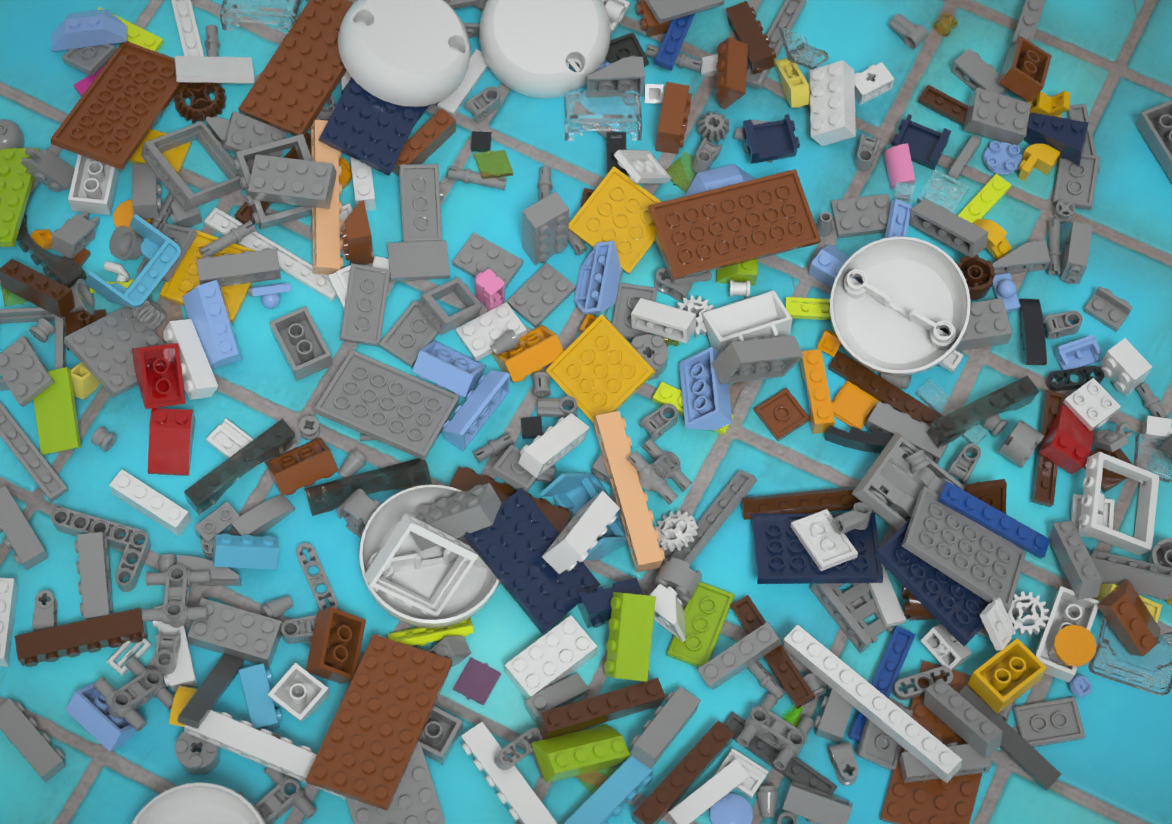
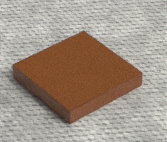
M787 388L754 408L756 415L777 442L810 421L809 415Z

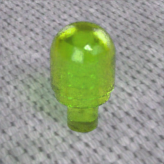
M794 706L792 712H787L783 720L797 727L801 720L799 715L802 708L796 709Z

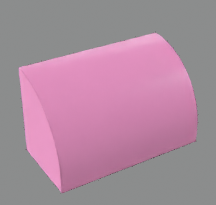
M908 143L886 150L884 158L890 188L897 189L914 186L915 176Z

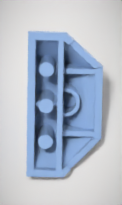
M107 9L69 13L51 34V51L127 42V26Z
M735 164L698 172L685 196L756 178Z
M614 241L596 243L593 247L594 250L587 256L580 267L574 302L584 314L601 313L616 302L622 268Z

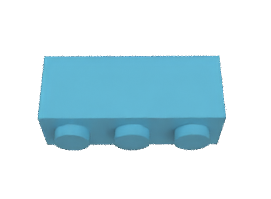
M227 533L215 534L212 554L214 567L277 570L280 549L278 537L268 535L258 537L248 534L242 536Z
M264 663L240 669L239 674L253 728L257 730L266 729L268 731L280 729L279 722L283 721L280 708L275 709V701L268 697V693L271 691L269 682L273 681L270 669L265 670Z

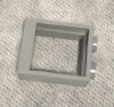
M1073 221L1065 239L1060 281H1065L1068 284L1080 283L1088 264L1093 225Z
M457 277L422 294L417 307L436 330L443 335L477 318L483 305L469 290L468 286ZM454 292L467 308L449 317L436 300Z

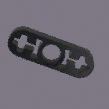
M1098 366L1054 371L1048 375L1046 386L1054 392L1079 389L1094 378V376H1091L1092 373L1098 376L1095 380L1100 384L1104 378V372ZM1071 375H1077V376H1079L1080 382H1079V383H1074V382H1072V381L1070 380V376H1071ZM1053 378H1055L1056 381H1060L1058 385H1056L1055 382H1052Z

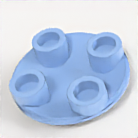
M991 142L983 156L987 168L1001 175L1014 173L1022 163L1019 146L1006 142Z
M728 793L711 807L710 819L712 824H751L753 810L750 803L744 797Z

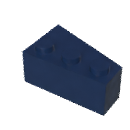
M1031 113L1027 126L1026 142L1032 145L1039 143L1049 145L1061 152L1060 158L1064 159L1066 157L1074 161L1075 165L1080 166L1089 122Z
M636 577L613 583V587L603 590L602 586L597 587L594 593L586 594L585 591L579 592L578 608L587 628L592 626L593 628L600 627L605 621L610 620L613 592L644 595Z

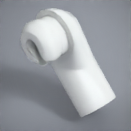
M105 262L104 270L115 273L118 276L116 282L129 281V274L121 264Z

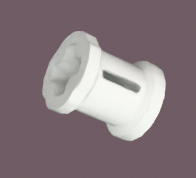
M730 280L729 297L736 295L749 298L750 280L746 282Z

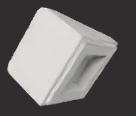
M718 54L703 57L701 75L717 77L716 64L718 62Z
M645 84L644 103L663 104L664 85Z

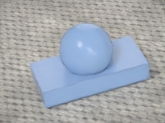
M1010 273L995 275L992 282L995 298H1003L1006 312L1020 310L1021 306L1016 294V284L1012 281Z
M277 283L249 287L248 295H262L261 302L263 306L268 309H274L280 304L281 298L279 293L289 292L292 289L290 283Z

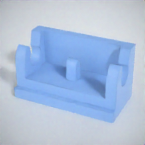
M1093 334L1058 346L1054 357L1061 370L1075 369L1099 362L1098 354H1101V350Z

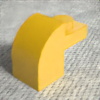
M1040 91L1031 101L1029 116L1031 113L1061 118V114L1069 110L1070 93L1063 91L1050 97Z
M1039 143L1029 146L1025 149L1022 156V163L1018 168L1021 170L1018 178L1025 182L1034 168L1048 176L1057 163L1061 152L1046 144Z
M977 219L973 223L988 231L986 248L995 261L1007 255L1012 249L1005 238L1007 232L999 224L989 219Z
M184 686L178 687L172 703L169 724L185 727L184 724L177 722L178 715L198 689Z

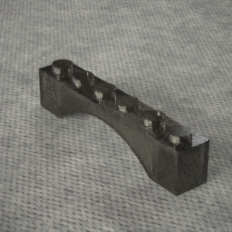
M24 212L16 239L21 250L24 253L29 252L32 261L37 266L40 264L43 267L42 270L47 277H53L56 282L68 288L76 284L77 279L82 278L86 281L85 271L72 258L51 254L34 242L28 233L27 216Z
M1027 375L935 420L926 433L936 447L940 448L953 442L971 428L995 415L1011 410L1016 411L1030 404L1039 390Z
M281 419L185 490L184 494L187 502L198 515H201L213 506L227 489L248 471L272 457L281 455L296 444L295 432Z
M417 458L304 489L311 515L314 516L336 509L357 489H362L368 495L380 491L430 485L432 481L426 461Z

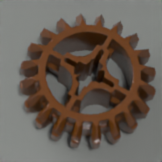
M183 82V85H179V90L176 91L174 97L176 111L187 122L192 120L193 124L197 121H206V117H217V114L222 115V109H225L226 106L225 90L221 87L220 83ZM211 93L215 96L214 101L210 100L209 95ZM187 98L190 99V106L185 103Z

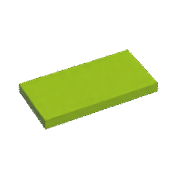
M69 367L48 371L55 383L33 399L41 455L81 448Z
M700 582L693 598L689 600L684 609L686 640L682 642L674 636L666 656L697 668L709 662L735 594Z

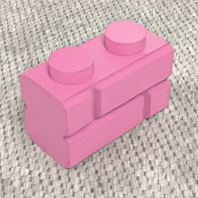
M490 269L480 272L475 278L476 297L490 311L504 303L505 282L496 277V274Z

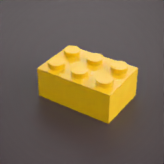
M1017 638L972 673L968 685L998 714L1042 680L1047 667Z

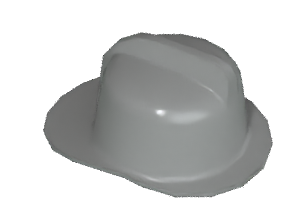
M120 226L111 235L109 249L113 256L122 261L136 260L142 254L140 246L144 240L133 230Z
M77 279L76 284L70 287L75 303L73 309L77 312L86 310L91 316H94V294L90 293V287L85 284L84 279Z

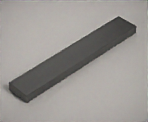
M225 653L178 715L177 722L198 729L239 673L245 659Z
M967 685L964 686L959 694L1003 731L1000 748L1045 790H1048L1060 777L1061 773Z
M732 712L723 725L735 734L733 740L737 742V737L744 729L745 720ZM756 736L753 737L748 747H744L790 781H795L830 795L838 787L797 757L790 760L785 770L777 769L773 762L780 751Z

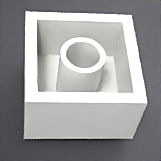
M1124 338L1107 351L1100 368L1104 372V377L1109 378L1116 390L1123 393L1126 397L1144 383L1152 366Z

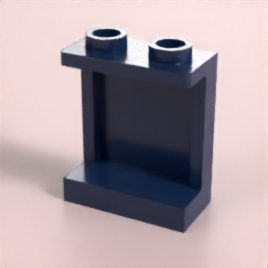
M786 114L783 120L752 125L751 120L743 121L742 133L751 164L796 156L800 143L799 138L794 135L795 124L793 120H790L789 114Z
M908 114L906 120L902 119L898 128L900 133L899 135H894L891 145L897 146L908 143L911 161L935 170L948 143L951 130L944 128L942 133L911 121L912 115Z

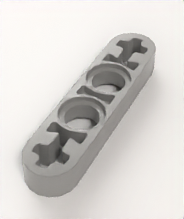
M309 543L300 544L296 549L297 559L319 610L321 611L326 608L324 601L326 598H328L329 604L333 608L339 610L337 599L314 547ZM305 549L309 552L311 560L308 563L305 555H302ZM310 567L319 568V573L315 576L309 575L307 572ZM318 585H325L327 587L325 593L318 594L315 591Z

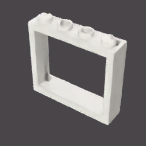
M1102 452L1087 457V464H1085L1086 473L1083 481L1084 490L1081 499L1079 533L1136 555L1152 551L1160 476ZM1103 468L1140 482L1134 537L1097 523Z
M405 513L364 576L368 581V586L373 587L375 591L381 590L391 599L395 600L398 598L408 607L412 608L415 606L425 615L430 613L438 617L479 555L471 545ZM410 531L460 555L430 600L380 577Z

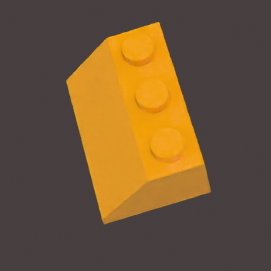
M540 325L519 338L521 342L517 345L518 347L497 356L494 352L491 354L502 372L510 374V381L514 383L524 380L531 373L541 371L549 363L552 364L564 350L557 334Z

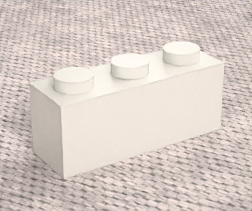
M640 298L631 313V327L687 344L696 329V314Z

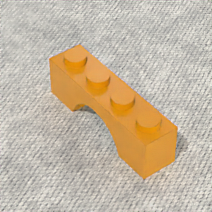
M821 349L802 351L804 356L799 360V366L808 393L812 434L825 433L830 425L834 427L835 419Z

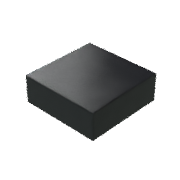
M472 131L471 151L490 152L491 132Z
M541 416L521 418L522 439L536 438L538 435H543Z

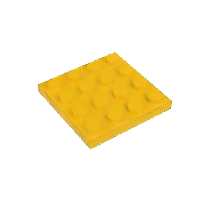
M613 166L570 221L568 230L592 248L596 243L614 241L621 268L629 275L655 242L657 233L648 207L661 201Z
M195 230L198 233L170 281L165 282L160 292V298L185 306L182 297L200 285L197 259H202L204 255L200 254L199 249L219 239L218 237ZM233 243L211 257H218L224 254H240L244 251L255 252V250ZM253 283L222 287L233 324L248 295V288Z
M603 314L545 370L568 396L576 399L577 406L593 424L596 415L616 412L656 372Z

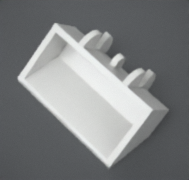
M774 290L702 313L710 344L719 353L723 352L728 347L727 345L734 340L746 341L751 338L755 340L764 337L775 338L780 335H790L792 317Z

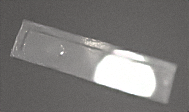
M930 378L916 390L915 394L931 409L941 414V418L969 444L977 445L988 434L986 429Z

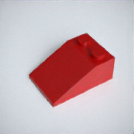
M178 343L132 348L134 370L145 409L185 404Z
M1062 404L1039 453L1068 473L1073 474L1085 466L1087 457L1091 453L1095 429L1090 431L1069 408Z
M152 408L149 427L148 474L189 476L195 429L193 410Z

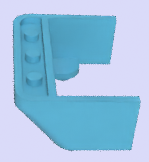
M135 214L129 227L145 238L140 246V251L149 260L127 289L118 283L108 284L92 271L88 273L85 281L87 286L111 303L132 308H138L143 305L181 254V249L177 243Z
M562 473L540 493L542 497L553 496L557 506L570 509L574 515L600 492L604 491L609 496L600 480L591 473ZM619 511L615 514L617 516L616 520L611 525L606 526L608 529L606 533L600 538L597 537L598 543L591 550H587L589 555L583 561L599 560L628 544Z

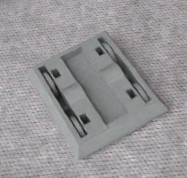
M895 432L851 494L861 502L870 505L872 511L898 531L908 522L905 518L908 516L912 517L920 490L924 486L939 495L942 485L946 481L964 490V485L927 455L924 456L930 460L931 464L912 473V466L906 462L905 458L920 450L898 432Z

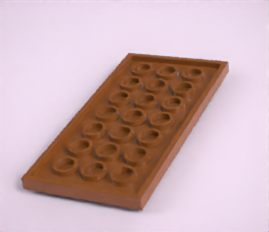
M309 0L238 108L239 112L292 135L303 134L305 136L347 71L339 54L338 33L342 20L353 2L348 0Z
M130 42L121 43L51 137V144L123 170L176 95L179 85H183V82H176L175 58Z
M796 169L652 204L648 207L672 281L821 242Z
M373 634L306 777V783L388 811L453 665V660Z
M923 661L920 673L942 666ZM952 670L953 680L949 685L959 693L967 685L979 696L968 685L972 675ZM940 673V676L936 679H933V681L935 683V681L940 678L946 681L948 676H944L942 673ZM920 678L917 681L919 687H929L928 680ZM925 694L912 698L910 711H913L912 719L945 746L955 742L959 743V745L967 744L964 739L924 706ZM902 747V749H901L900 756H901L902 752H904V750H906V749H904L903 747ZM898 760L896 769L892 772L880 820L891 824H970L982 773L952 777L948 783H945L941 778L904 783L900 760Z

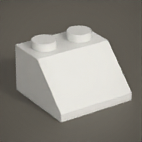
M659 584L649 595L656 596L654 621L684 642L686 640L685 612L681 607L682 602L676 597L678 594L670 586L666 588Z
M295 663L268 693V697L301 722L315 713L329 697V689Z

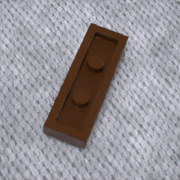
M927 85L919 97L918 103L965 126L968 105Z

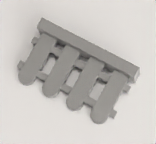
M846 583L812 584L810 590L859 653L867 650L871 642L875 643L878 640V635L886 630L888 633L894 630L893 626L885 628L874 599L867 595L870 591L867 583H850L852 588L844 593L840 591L839 587ZM862 598L865 604L854 609L851 604ZM874 614L878 620L868 626L864 620Z

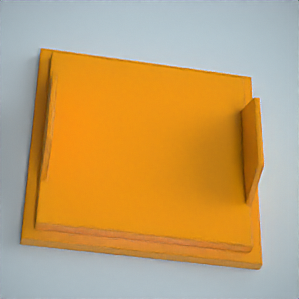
M847 380L831 404L834 417L850 427L853 426L861 430L879 400Z

